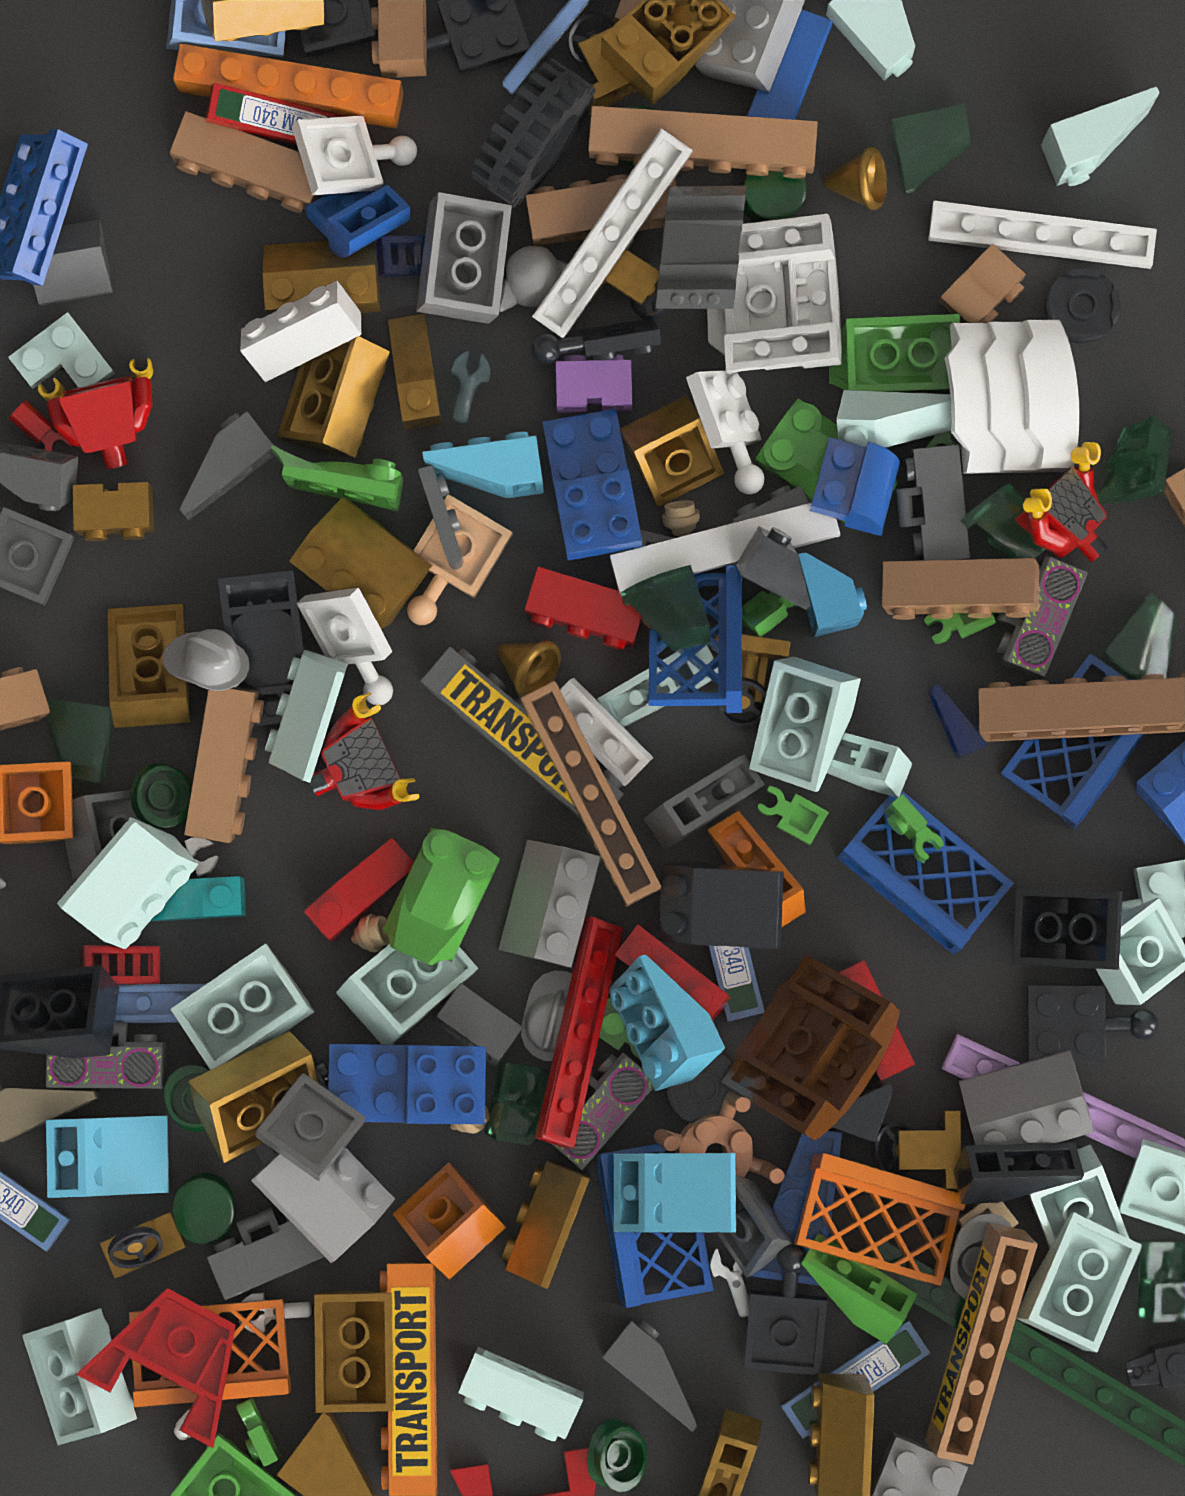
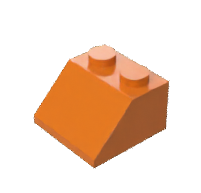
M71 762L0 765V843H43L74 838Z
M449 1162L393 1213L394 1217L424 1256L449 1280L506 1228L490 1206Z

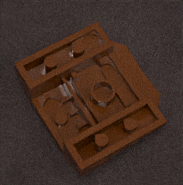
M805 955L789 981L778 986L765 1012L749 1035L738 1046L737 1059L721 1083L815 1141L836 1124L867 1086L889 1046L898 1022L900 1010L887 999Z

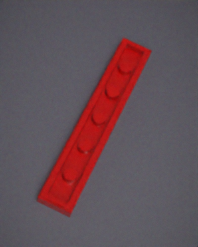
M592 916L586 917L584 920L535 1135L536 1139L566 1149L575 1147L617 959L615 953L619 949L623 932L622 927Z

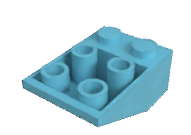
M528 432L510 433L505 435L506 440L491 442L490 437L474 438L468 440V445L453 447V443L450 442L438 443L430 446L431 451L423 452L426 467L432 465L435 475L443 473L446 479L504 498L544 493L536 436L528 437Z
M647 955L639 956L610 987L609 993L612 1005L618 1011L625 1025L627 1037L634 1045L642 1062L644 1074L650 1079L655 1091L692 1081L725 1049L709 1013Z
M168 1115L46 1120L47 1198L169 1193Z
M735 1153L614 1154V1232H736Z

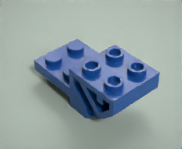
M612 409L543 421L567 560L642 547V537L629 469H627L621 432L619 430L617 410Z
M329 1044L328 1091L366 1117L365 1122L485 1125L486 1047Z

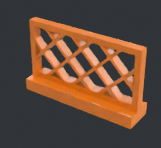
M826 1153L814 1154L809 1169L813 1171L794 1244L921 1282L941 1286L959 1212L964 1211L965 1204H961L959 1193ZM821 1180L834 1183L841 1196L840 1199L824 1207L817 1194ZM843 1186L848 1187V1188H852V1189H855V1190H853L852 1192H850V1193L847 1194V1192H846V1190H845V1188H844ZM861 1192L870 1194L877 1209L861 1218L851 1198ZM880 1197L889 1199L890 1201L883 1205ZM899 1202L906 1205L913 1219L896 1228L886 1209ZM845 1203L855 1222L837 1231L828 1212ZM814 1205H816L818 1212L812 1215ZM916 1208L926 1211L919 1215ZM880 1213L890 1233L874 1242L864 1222ZM933 1213L946 1216L944 1232L932 1239L922 1220ZM822 1216L832 1235L821 1242L806 1239L810 1222ZM916 1224L926 1243L909 1252L899 1233ZM858 1227L868 1246L854 1253L848 1251L841 1236ZM894 1237L903 1257L893 1263H888L884 1261L877 1247ZM835 1240L839 1248L827 1244ZM941 1241L940 1248L938 1250L936 1243ZM930 1248L936 1259L933 1275L920 1272L913 1257ZM871 1251L875 1258L864 1256V1254ZM907 1261L911 1269L902 1267L900 1265Z
M284 1298L202 1305V1307L218 1316L221 1312H231L243 1322L234 1332L233 1340L245 1326H248L263 1339L250 1357L234 1343L232 1344V1350L243 1358L245 1363L236 1373H227L222 1400L284 1395L292 1391L291 1374L289 1375ZM275 1308L277 1324L268 1335L264 1334L250 1322L259 1309ZM253 1310L247 1318L239 1312ZM143 1311L129 1312L130 1323ZM276 1331L278 1335V1345L270 1339ZM266 1343L279 1353L280 1369L264 1370L253 1360ZM133 1361L134 1407L191 1403L195 1401L196 1394L163 1376L157 1380L143 1381L142 1365ZM249 1364H250L255 1370H257V1371L243 1372V1370H244Z

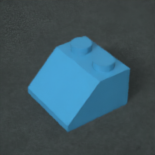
M808 553L798 554L811 603L806 611L813 636L818 637L858 626L864 615V610L867 609L862 588L855 589L853 579Z

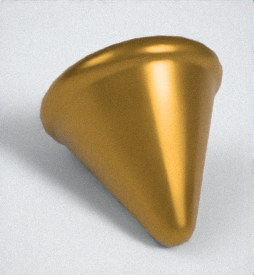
M867 147L861 154L827 175L823 180V184L827 189L865 205L870 210H878L884 203L887 192V172L883 157L875 147Z
M554 642L501 644L497 647V655L520 697H524L554 681L561 662L559 647Z

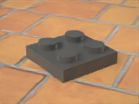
M3 507L0 514V588L46 606L75 537Z
M302 1073L258 1128L255 1137L319 1181L364 1124L366 1117Z

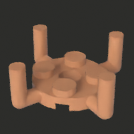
M728 1091L725 1094L719 1114H707L693 1123L690 1122L680 1134L664 1129H659L654 1133L656 1143L668 1151H675V1153H705L709 1145L720 1143L723 1153H735V1175L745 1177L749 1171L762 1175L775 1184H779L784 1180V1172L768 1161L753 1157L751 1136L738 1122L733 1120L736 1110L742 1113L749 1110L750 1101L735 1091Z

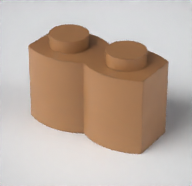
M992 244L941 296L939 303L951 314H959L960 323L993 322L999 315L994 309L1004 299L1010 304L1025 288L1021 281L1026 274Z

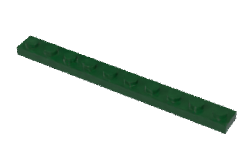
M887 1241L877 1247L885 1262L893 1263L903 1257L901 1250ZM871 1252L869 1257L875 1258ZM913 1258L920 1272L933 1275L934 1270ZM907 1261L900 1265L902 1267L911 1269ZM878 1269L917 1293L918 1295L914 1301L916 1305L957 1329L965 1299L955 1291L950 1279L944 1276L942 1285L935 1286ZM1015 1320L1004 1358L1185 1467V1421L1018 1320Z

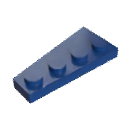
M827 1131L815 1141L802 1133L800 1135L784 1180L772 1206L773 1211L793 1241H795L813 1171L809 1170L814 1154L820 1153L839 1157L842 1132ZM821 1180L817 1194L824 1207L834 1202L835 1185L834 1183ZM814 1205L812 1215L818 1212L816 1205ZM830 1210L828 1214L832 1218V1210ZM822 1216L810 1222L806 1239L814 1241L818 1233L826 1238L829 1237L830 1231ZM776 1257L752 1276L783 1280V1270L778 1265ZM805 1268L799 1272L798 1283L820 1286Z

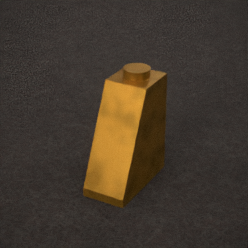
M332 1412L322 1413L277 1474L278 1477L303 1496H377Z

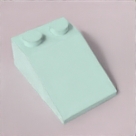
M1157 86L1051 124L1041 146L1056 185L1067 182L1069 186H1075L1087 181L1090 178L1089 174L1108 157L1149 113L1159 95Z
M797 657L775 660L749 769L814 792L819 791L852 716L861 678Z
M389 944L350 976L336 994L382 1045H393L479 968L460 947L452 962L443 960L431 966L391 948Z
M1091 1145L1077 1149L1084 1173L1082 1180L1028 1194L1049 1249L1071 1212L1129 1239L1103 1166Z
M1071 1212L1030 1282L1016 1319L1083 1351L1098 1352L1142 1245Z

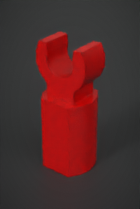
M27 400L22 402L9 417V420L36 444L42 442L45 445V450L53 451V445L57 441H63L69 447L73 446L62 435L55 433L52 430L53 424Z

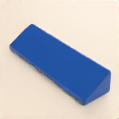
M803 9L801 10L770 92L757 89L747 117L795 120L833 22L830 19Z

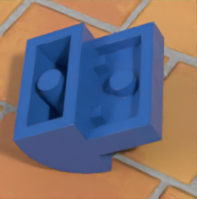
M387 184L374 191L327 194L306 206V217L328 238L329 250L335 255L345 258L408 222L410 206Z
M829 437L810 511L844 520L845 527L881 536L900 465L898 457L888 449L868 442L867 446L864 447Z

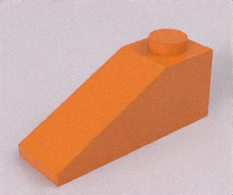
M739 811L707 830L708 835L727 865L784 871L782 927L806 913L803 888Z

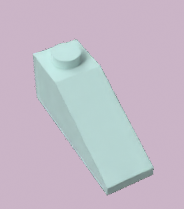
M844 390L837 415L838 440L864 447L867 446L868 442L886 448L951 431L952 427L950 394Z
M707 645L695 654L705 664L714 659ZM676 652L663 661L669 665L681 654ZM689 661L676 670L687 681L700 671ZM657 667L658 674L659 672H661V670ZM649 669L597 698L599 703L623 727L664 707L649 706ZM707 676L695 688L698 689L712 680ZM667 677L657 686V693H673L681 686L670 677Z
M844 733L827 773L862 788L898 798L912 763L897 746Z

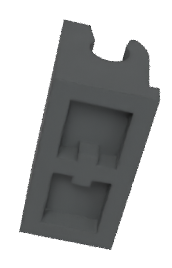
M461 983L434 1021L436 1026L465 1046H485L486 1061L494 1067L498 1065L523 1028Z

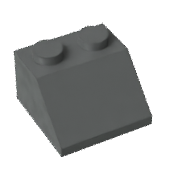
M131 790L85 795L73 799L74 838L65 839L73 879H78L130 817L139 820L131 806Z

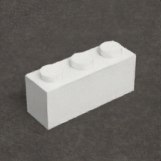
M335 281L327 286L315 288L309 295L295 302L285 303L276 312L262 319L256 318L250 321L241 329L240 351L261 378L267 382L360 336L361 312L340 283Z

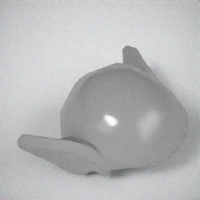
M540 245L525 246L517 250L506 261V279L502 283L499 311L503 312L514 307L516 304L525 307L540 306L568 263L557 260L546 247Z

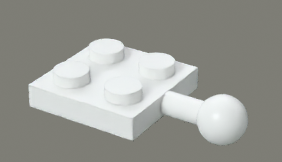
M363 116L297 120L292 126L312 195L378 190L384 182L377 160L391 159L393 163L405 166L412 163L417 156V146L407 136H397L389 144L372 145Z
M727 371L696 372L686 377L711 448L730 447L738 468L734 477L736 487L745 494L758 492L764 485V474L758 466L752 464L746 446L762 439L758 430V419L754 412L751 411L746 397L744 381L738 375V372L727 373Z
M352 588L305 595L297 602V605L324 655L348 664H356L365 681L363 694L367 692L372 693L366 700L373 705L386 704L393 695L392 683L386 677L378 675L371 661L384 660L392 653V650L360 589Z

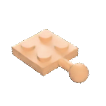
M450 495L446 496L444 502L447 510L455 509L461 530L454 533L463 558V566L457 570L449 566L433 518L414 549L416 553L433 565L429 572L434 574L423 595L414 597L408 604V617L417 625H427L435 619L437 615L436 601L447 583L475 598L513 535L510 530Z

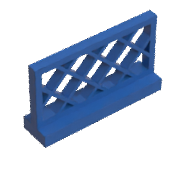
M50 129L49 133L44 135L19 136L0 195V279L24 280L33 285L43 286L88 146L87 143L59 129ZM30 147H32V151H33V152H32V154L27 158L28 153H29V150H30ZM37 167V171L30 177V172ZM21 184L20 190L16 193L17 187ZM25 202V207L19 212L18 208ZM10 219V223L5 228L6 222ZM14 237V242L7 247V243Z
M726 565V573H698L650 586L649 706L726 705L727 713H742V576L736 565ZM675 586L681 593L668 602L658 594V587ZM702 586H719V592L709 601L704 600L696 593ZM688 598L700 607L689 617L677 609ZM718 604H719V611H718L716 608H714V607L717 606ZM707 613L719 622L708 633L695 624ZM668 614H671L681 623L670 633H667L658 625ZM689 629L700 639L687 649L676 639ZM719 635V640L717 642L714 638H716ZM668 645L681 654L669 665L657 656ZM706 645H709L718 653V656L708 664H705L695 655ZM687 661L700 670L688 681L676 672ZM657 667L661 670V672H659L658 674ZM708 676L718 685V693H701L695 686ZM667 677H670L681 686L673 693H657V686Z
M1090 653L1072 678H1083L1091 666L1102 672L1105 677L1123 675ZM1146 734L1114 735L1110 741L1098 743L1093 742V737H1088L1089 744L1067 747L1066 739L1061 738L1063 748L1041 752L1038 739L1025 740L1003 769L1001 776L1061 817L1063 822L1076 830ZM1035 743L1036 752L1027 754V752ZM1104 748L1096 758L1095 749ZM1090 750L1093 764L1088 771L1071 773L1068 753ZM1064 754L1067 774L1044 778L1041 758ZM1037 758L1039 779L1024 781L1013 773L1021 761ZM1082 778L1074 788L1072 779ZM1068 780L1070 795L1060 806L1048 798L1046 783ZM1041 784L1043 793L1035 789L1033 785Z
M902 790L900 796L903 794L928 822L926 826L931 827L943 840L944 845L939 850H936L934 847L923 848L927 854L940 853L942 873L922 875L921 862L915 856L916 875L902 876L895 870L894 856L914 854L912 849L893 850L891 830L893 829L887 821L889 816L884 812L897 799V797L890 795L839 854L837 859L947 951L955 955L964 947L971 935L1014 883ZM883 815L884 824L875 825ZM884 830L887 851L873 852L861 840L869 831ZM945 840L949 842L952 846H946ZM960 851L967 857L968 871L949 873L946 852ZM880 857H887V858H888V863H886V862H885L882 858H880ZM974 864L978 866L981 870L975 871ZM990 876L1001 887L993 896L978 897L976 877ZM969 877L971 898L952 899L949 879ZM943 879L945 900H931L924 893L923 880ZM909 881H917V888ZM988 902L980 911L979 903ZM972 904L974 920L967 928H964L954 919L953 905ZM945 905H946V911H947V913H946L942 908H940L939 906H945Z
M658 1143L599 1153L594 1156L619 1303L621 1307L625 1308L714 1291L704 1232H694L695 1240L687 1252L670 1241L674 1232H667L665 1236L659 1232H650L662 1240L650 1258H647L637 1250L636 1240L642 1232H614V1154L664 1153L666 1149ZM666 1244L683 1255V1258L672 1274L654 1263ZM695 1249H697L698 1260L691 1256ZM639 1258L646 1262L642 1270L640 1267ZM688 1260L700 1268L703 1284L688 1287L676 1278ZM653 1267L667 1277L668 1280L660 1292L645 1295L643 1278L649 1269ZM673 1282L679 1287H681L679 1289L668 1290Z

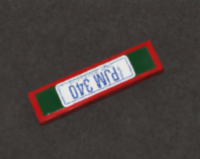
M213 83L205 122L297 145L292 129L293 124L297 120L345 116Z

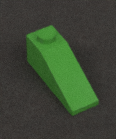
M818 1233L814 1241L821 1242L826 1237ZM834 1242L827 1244L839 1248ZM809 1249L801 1263L854 1325L885 1344L890 1341L903 1324L918 1295L874 1267Z

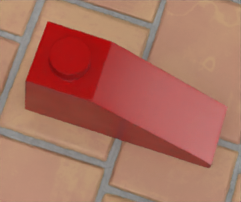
M391 838L329 888L304 913L327 939L333 942L409 874L414 862L397 842Z

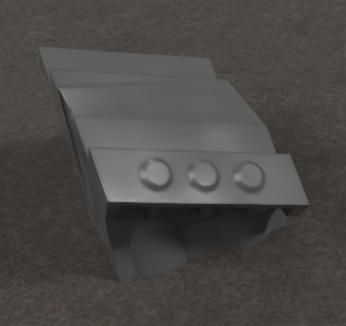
M746 186L668 187L655 309H733Z

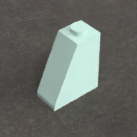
M832 0L828 3L827 17L884 81L892 74L896 77L900 76L912 65L913 61L911 58L914 53L915 44L902 0Z

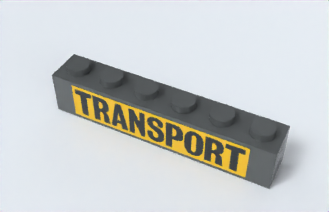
M449 647L421 680L422 685L579 817L521 703V697L519 696L514 701L504 692L507 685L497 676L490 672L486 677L477 670L475 666L479 662L465 649L461 648L457 653L453 648ZM605 770L603 774L619 803L624 797V793L619 790L623 784L609 771Z

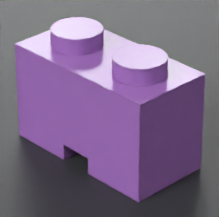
M616 354V357L606 360L586 361L585 356L569 355L563 357L564 361H556L557 413H587V405H602V411L616 409L617 412H632L631 360H623V355Z

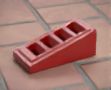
M84 945L81 947V967L94 966V955H101V965L108 974L109 955H116V976L111 977L117 985L160 984V946H128L126 949L107 945ZM148 954L147 976H140V955ZM125 955H132V976H125Z

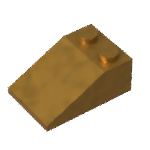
M183 604L108 609L109 703L114 728L190 723L189 682L171 675L163 665V653L166 647L175 638L185 634Z

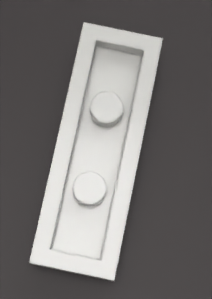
M575 678L570 679L560 691L593 755L626 786L653 757Z

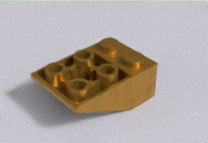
M642 0L601 36V55L653 106L680 82L730 25L736 15L720 0Z

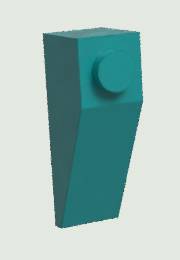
M240 876L188 879L169 898L163 910L155 915L150 922L246 917L245 879Z

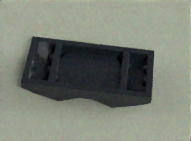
M294 569L218 578L224 632L233 638L235 644L244 649L249 658L248 674L236 687L259 691L258 700L264 701L260 723L254 722V726L279 724L283 717L276 715L282 693L290 695L294 683L293 680L287 679L293 658L301 659L304 652L301 611L297 605L299 598Z

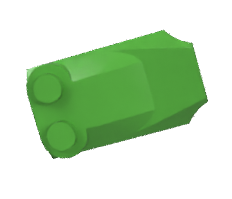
M960 315L846 319L845 324L841 328V364L829 366V384L851 391L950 393L945 357L952 348L950 324L960 323Z
M798 398L757 455L755 462L791 487L801 486L805 496L812 501L829 437L838 439L837 425L823 416L814 405L805 403ZM897 480L895 481V485H894L893 490L895 489V487H896L897 484H898Z
M271 445L274 456L284 465L282 476L289 488L338 499L346 497L351 502L398 512L404 479L401 472L395 469V463L383 459H373L372 464L365 465L348 462L311 463Z
M431 828L423 841L420 852L383 927V931L388 935L390 947L431 966L443 960L452 962L494 875L500 858L484 846L453 832Z
M220 1433L215 1438L214 1448L206 1447L170 1494V1496H297L242 1452L235 1442L226 1439Z

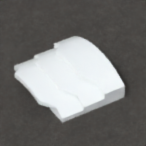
M820 214L743 224L739 244V265L733 309H707L708 342L725 355L727 373L803 366L805 369L840 365L842 358L840 302L833 231L829 215Z
M1060 320L950 324L952 348L946 355L945 362L951 396V433L961 444L963 474L1064 472L1074 467L1075 463L1071 460L1070 456L1072 450L1078 445V385L1072 351Z

